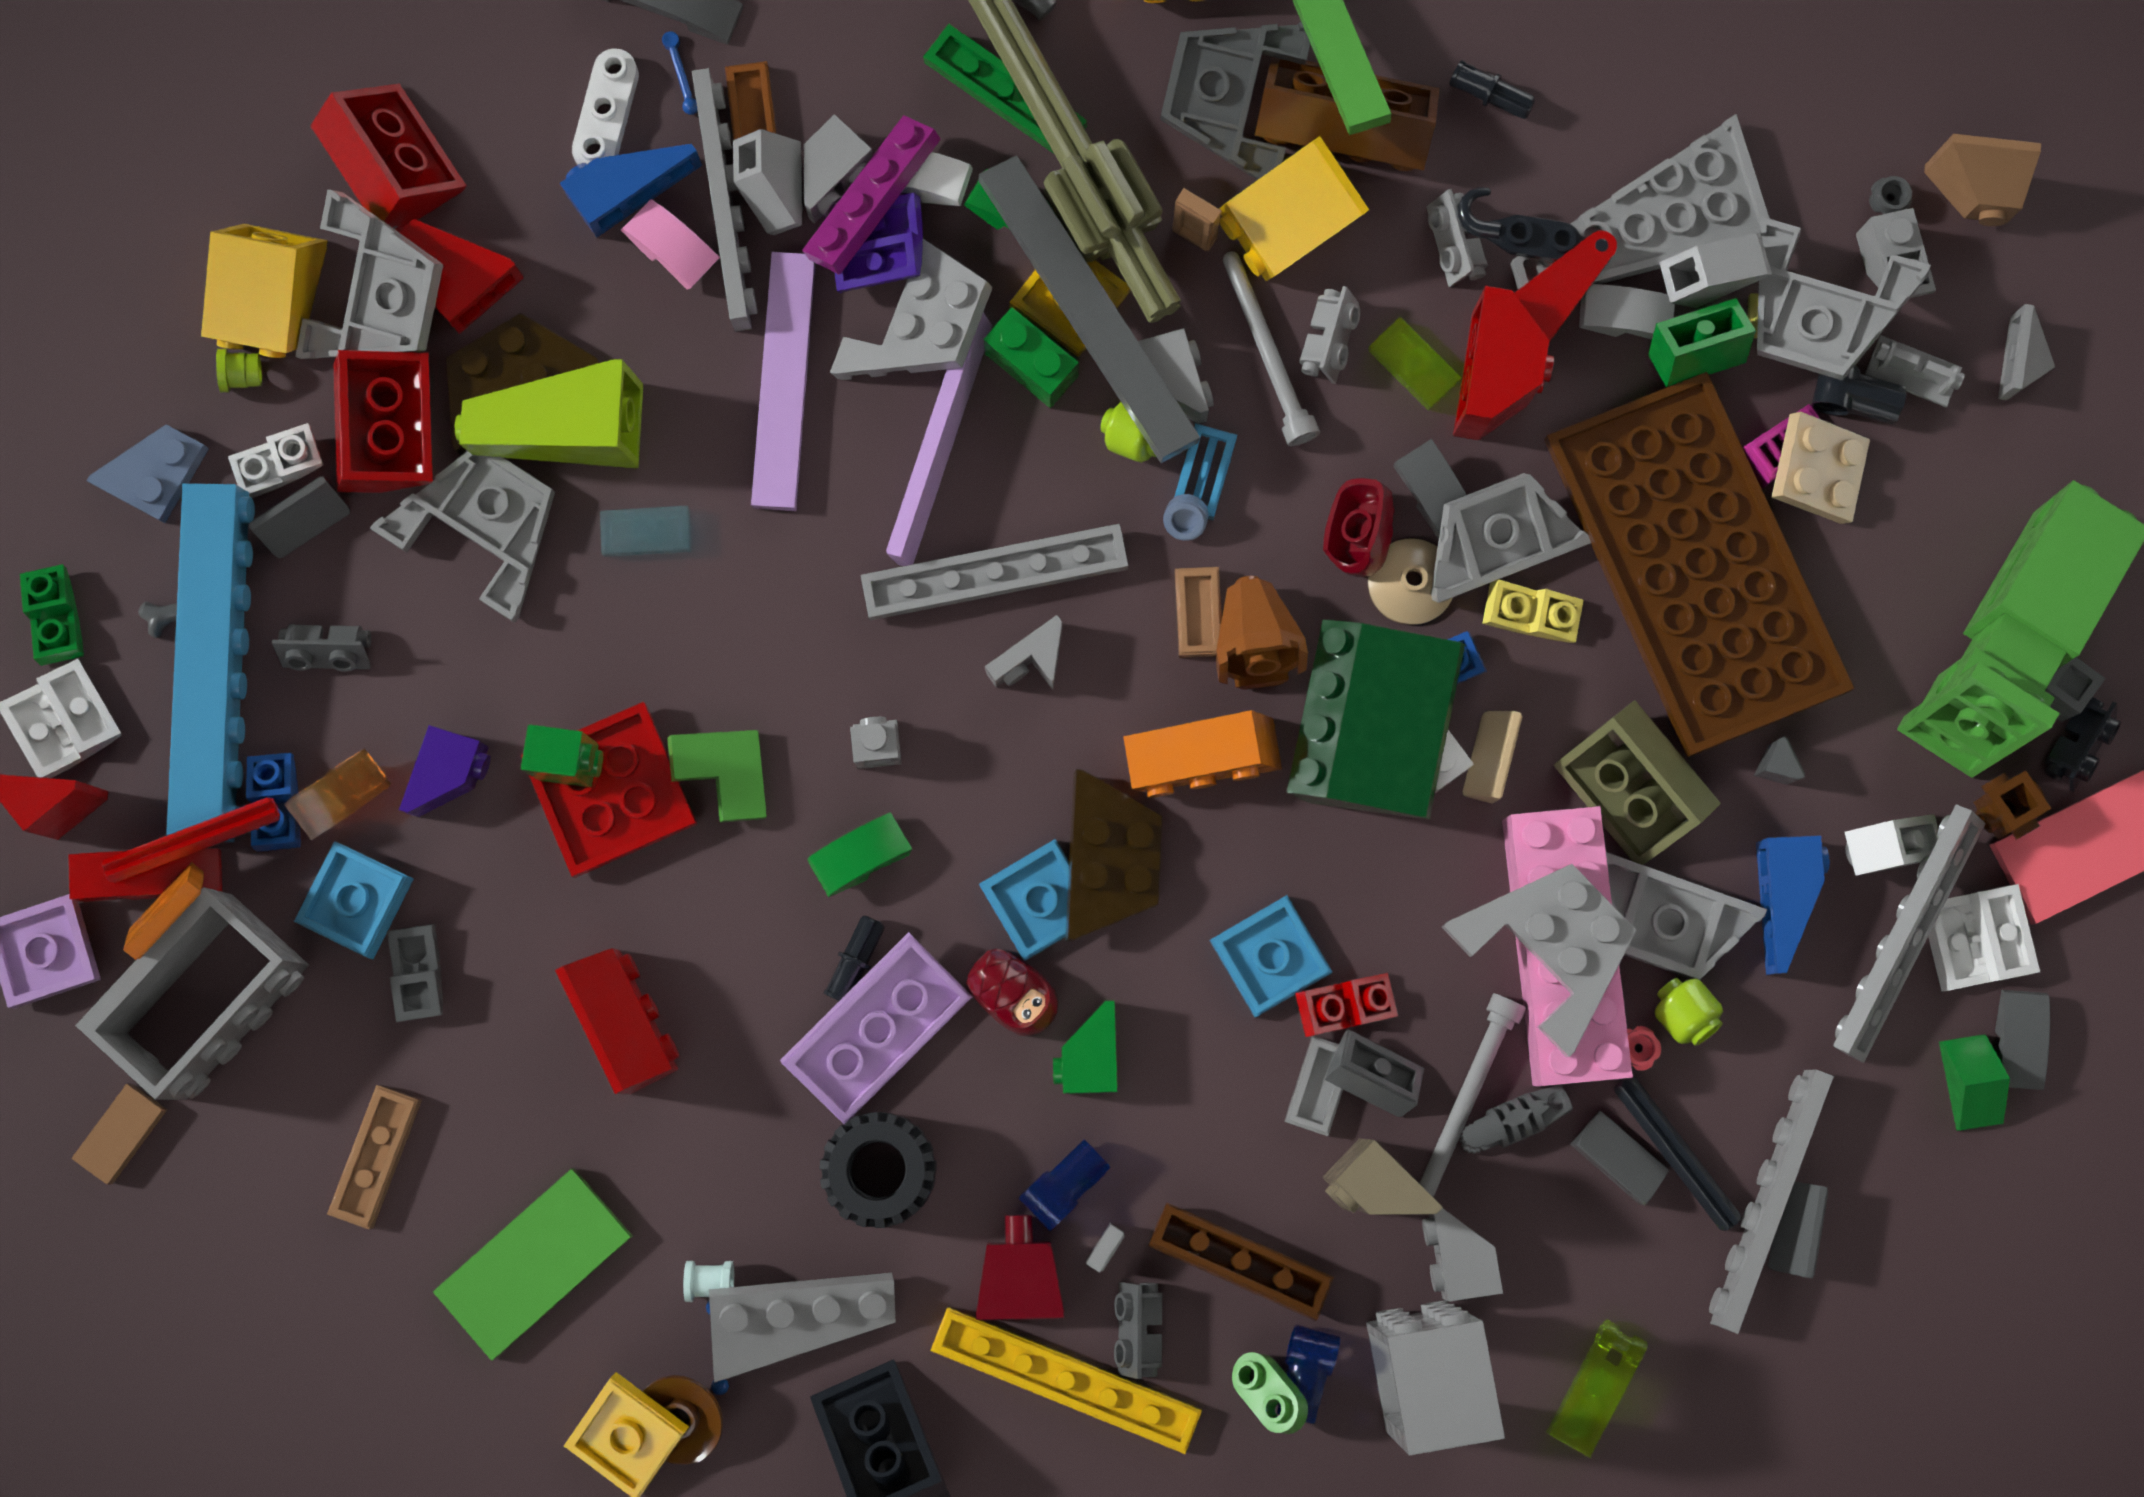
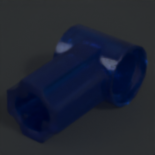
M1084 1139L1052 1171L1049 1172L1047 1170L1018 1199L1048 1231H1051L1078 1205L1079 1202L1077 1200L1089 1188L1091 1189L1111 1166Z
M1295 1324L1286 1353L1285 1364L1288 1365L1286 1374L1307 1401L1308 1415L1305 1422L1315 1424L1327 1376L1330 1377L1336 1364L1341 1338L1334 1334ZM1280 1402L1277 1403V1408H1276V1413H1277V1414H1280V1413H1281V1404H1280Z

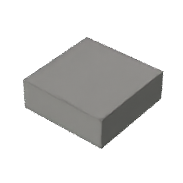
M1110 1223L1087 1258L1086 1264L1099 1273L1100 1271L1103 1272L1124 1239V1231Z

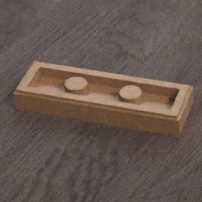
M376 1085L327 1215L366 1229L374 1228L421 1105V1099L382 1085Z

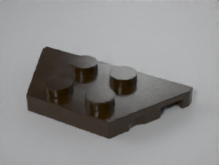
M524 314L516 315L446 358L453 447L459 455L467 451L459 444L455 436V419L457 415H461L463 400L595 365L600 362L595 356Z
M1076 769L1073 776L1065 941L1073 942L1101 928L1109 927L1125 918L1152 909L1159 904L1162 816L1081 769Z

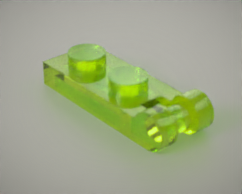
M1608 1319L1598 1329L1592 1347L1546 1431L1551 1436L1589 1458L1648 1347L1647 1341L1636 1335L1630 1338L1619 1331V1325ZM1611 1348L1623 1354L1618 1367L1605 1360Z

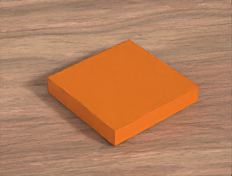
M191 862L129 928L123 948L127 954L135 960L140 959L201 894L204 872Z

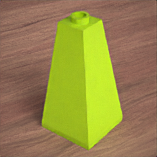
M613 359L462 401L461 415L456 416L455 436L463 448L472 455L639 468L643 383L623 359Z

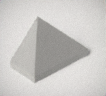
M2024 304L2010 316L1998 396L2000 400L2007 401L2055 368L2034 305Z

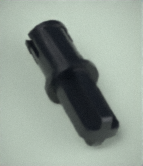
M1464 60L1458 63L1449 83L1450 86L1482 100V105L1486 107L1490 103L1522 119H1526L1535 104V97L1502 81V75L1497 73L1493 76L1466 63Z
M862 916L844 953L840 951L838 953L841 959L823 994L840 1001L860 981L865 969L870 971L872 966H869L868 963L885 930V926L881 922L869 916Z

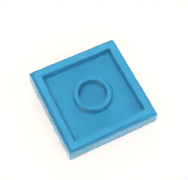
M1056 839L979 884L1024 962L1066 937L1069 861Z
M334 841L294 922L364 957L374 959L414 878Z
M1287 895L1209 940L1254 1018L1332 973L1331 968Z

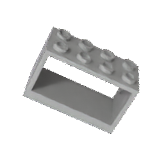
M203 887L201 894L153 946L124 972L75 1026L155 1100H186L188 1097L193 1099L208 1086L211 1081L208 1075L219 1063L222 1065L226 1064L239 1052L242 1047L239 1041L250 1029L255 1031L266 1023L273 1013L270 1007L280 996L286 997L299 987L304 980V976L301 974L309 964L232 894ZM230 924L267 957L270 962L168 1071L153 1054L146 1051L127 1033L222 930Z
M1442 1300L1421 1304L1422 1312L1415 1314L1403 1312V1308L1376 1312L1377 1320L1366 1322L1385 1429L1390 1437L1409 1456L1505 1439L1482 1320L1469 1314L1468 1311L1461 1310V1307H1455L1454 1304H1448V1301Z

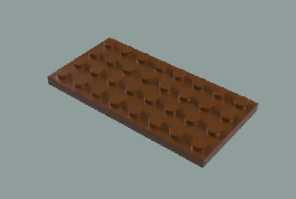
M1707 372L1545 437L1544 442L1581 524L1589 535L1590 544L1687 758L1847 694L1855 689Z

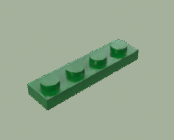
M948 24L923 56L924 63L1054 154L1003 61ZM1076 113L1082 126L1086 129L1087 120Z

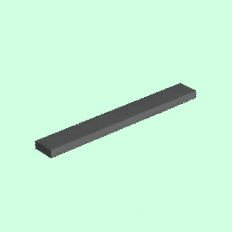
M1016 155L980 173L979 183L1160 463L1198 444L1200 440L1199 434L1018 156Z

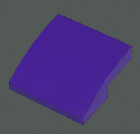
M915 193L898 196L840 275L835 273L837 292L842 293L920 276L923 254L920 196Z

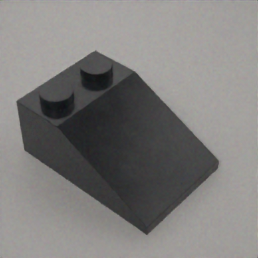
M894 1359L810 1396L847 1497H951Z

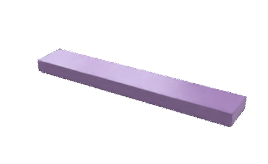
M772 252L751 499L753 509L796 511L816 268L815 262L809 260L805 254Z
M984 312L963 367L946 370L886 549L887 554L898 565L908 566L914 563L984 353L983 339L992 329V325Z

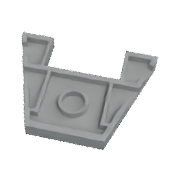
M328 189L320 229L358 239L360 242L343 328L313 319H302L295 357L300 359L336 357L338 350L426 351L443 264L345 193Z
M1762 217L1760 234L1772 275L1759 280L1757 355L1843 381L1928 277L1931 265L1891 254L1876 295H1868L1787 271L1801 234V228Z
M923 239L920 276L907 279L883 344L876 345L843 337L830 373L837 379L850 380L853 375L869 374L871 377L886 376L887 372L908 370L910 373L962 368L992 291V286L986 280Z
M467 451L437 474L432 484L426 486L416 495L412 493L400 502L401 506L386 518H379L370 529L407 553L432 516L443 521L504 561L479 600L516 623L521 612L555 492L502 457L477 456Z
M1573 864L1456 917L1442 926L1444 931L1471 957L1505 925L1570 992V996L1538 1026V1029L1565 1057H1570L1575 1052L1636 932V929Z

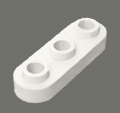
M608 49L602 52L595 60L572 145V154L577 165L581 163L588 164L596 158L619 155L639 78L638 68L633 57L622 49ZM619 64L622 66L618 73H608L611 65ZM603 104L611 105L609 112L605 114L597 113L599 106ZM590 145H600V150L597 153H586Z

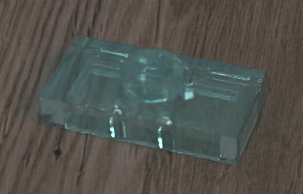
M688 506L600 511L601 554L604 557L691 552L690 509Z

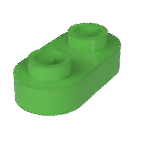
M1255 1352L1242 1355L1236 1361L1232 1371V1382L1237 1393L1269 1431L1293 1434L1300 1430L1308 1415L1307 1401L1301 1391L1271 1356ZM1253 1369L1254 1379L1250 1383V1372ZM1278 1402H1280L1281 1404V1413L1279 1416H1277L1275 1412V1408Z

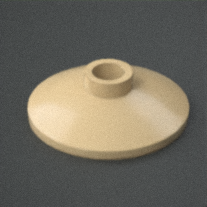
M1412 538L1395 541L1390 544L1383 567L1373 576H1368L1370 597L1377 609L1388 619L1404 625H1421L1436 619L1449 606L1452 598L1438 603L1433 601L1431 596L1438 548L1434 544ZM1412 571L1417 572L1421 576V584L1417 586L1410 585L1406 580V574Z

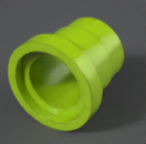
M227 348L217 349L216 372L220 393H228L231 391V388H248L262 385V366L259 353H229Z

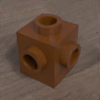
M2027 771L2020 773L2010 780L2006 773L1994 778L1981 786L1985 794L1973 802L1978 809L1976 810V815L1986 823L1984 830L1988 833H1994L1997 840L2009 833H2012L2016 840L2040 826L2035 818L2051 809L2041 787L2031 779Z

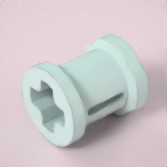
M686 1261L683 1282L685 1302H693L695 1297H709V1289L734 1287L733 1261H725L723 1265H696L695 1261Z

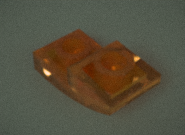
M364 748L330 769L323 778L289 798L284 805L312 840L364 806L390 787L392 783Z

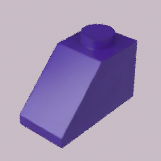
M429 725L399 810L420 817L475 789L477 780H483L489 769L491 756L487 754L489 747L478 740Z

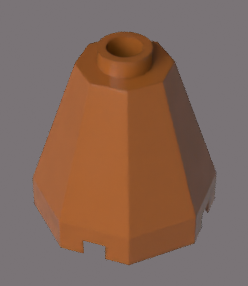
M1245 576L1236 580L1234 585L1227 588L1216 649V668L1219 682L1228 685V678H1231L1235 681V687L1247 690L1281 685L1289 680L1288 672L1294 668L1297 669V675L1306 671L1308 650L1305 637L1272 583L1257 576Z

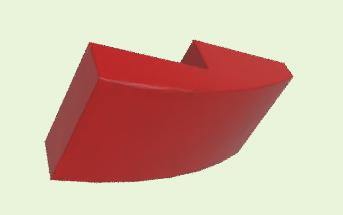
M1388 973L1295 993L1305 1037L1398 1017Z

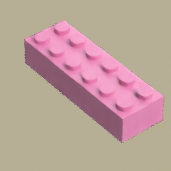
M1600 806L1511 814L1502 820L1510 892L1573 864L1612 904ZM1516 937L1523 1006L1526 1007L1524 1015L1532 1085L1548 1086L1633 1078L1620 966L1616 969L1575 1052L1570 1057H1565L1538 1029V1026L1570 996V992Z

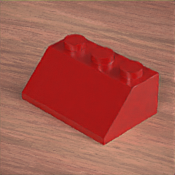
M400 83L331 92L310 125L361 205L391 227L407 225L413 219H420L463 192L467 187Z
M338 350L333 364L337 492L384 493L432 484L429 353Z
M610 948L555 970L615 1094L630 1095L678 1070L674 1060L680 1057L679 1052L668 1033L663 1036L661 1035L654 1021L660 1017L659 1011L649 993L641 994L635 982V979L640 977V973L629 953L622 955L620 950Z

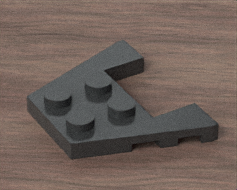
M1299 22L1297 25L1278 26V24L1262 25L1261 28L1238 30L1234 27L1180 32L1160 120L1254 179L1258 180L1283 162L1286 148L1247 139L1242 136L1261 55L1305 65L1310 41L1302 22Z

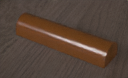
M1169 1203L1165 1204L1148 1243V1246L1314 1321H1317L1334 1280V1277Z

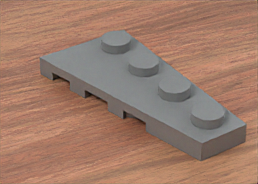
M892 1273L709 1289L714 1383L895 1323L894 1278Z

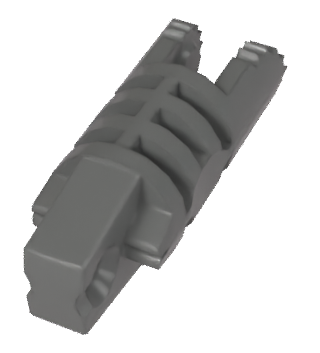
M1561 1084L1525 1093L1487 1110L1485 1117L1474 1121L1473 1124L1469 1123L1468 1127L1465 1126L1459 1141L1462 1144L1461 1148H1464V1152L1467 1151L1468 1154L1473 1153V1155L1476 1152L1486 1151L1499 1144L1502 1148H1505L1545 1130V1128L1570 1113L1573 1106Z

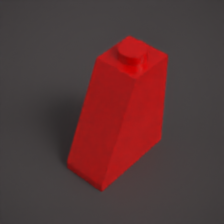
M413 219L407 225L403 224L395 228L396 231L443 264L435 309L458 334L462 333L524 279L510 258L416 219Z

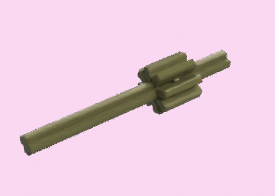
M968 0L1062 167L1057 171L1050 172L1044 180V195L1087 263L1095 261L1098 257L1102 261L1111 257L1114 259L1149 323L1158 322L1165 315L1173 314L1181 307L1180 302L1182 301L1144 236V233L1155 230L1160 224L1163 210L1126 143L1120 139H1114L1107 145L1104 140L1094 144L1091 142L1012 0Z

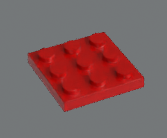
M641 702L577 730L584 732L598 743V750L603 751L601 774L599 777H593L592 788L539 781L529 775L573 878H577L698 825L680 781L672 782L670 759L645 702Z

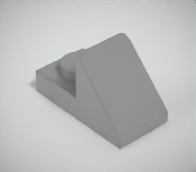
M1057 615L985 666L986 674L996 688L1004 682L1011 686L1029 673L1027 665L1032 662L1053 690L1062 635V621Z

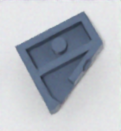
M166 424L92 473L87 481L165 523L182 496V483L189 484L209 448Z

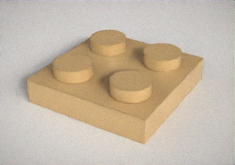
M1803 412L1790 414L1772 498L1840 524L1853 522L1870 439Z

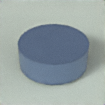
M1182 494L1174 497L1168 503L1164 512L1163 522L1171 536L1179 540L1189 541L1198 538L1204 532L1209 513L1201 499L1194 495Z

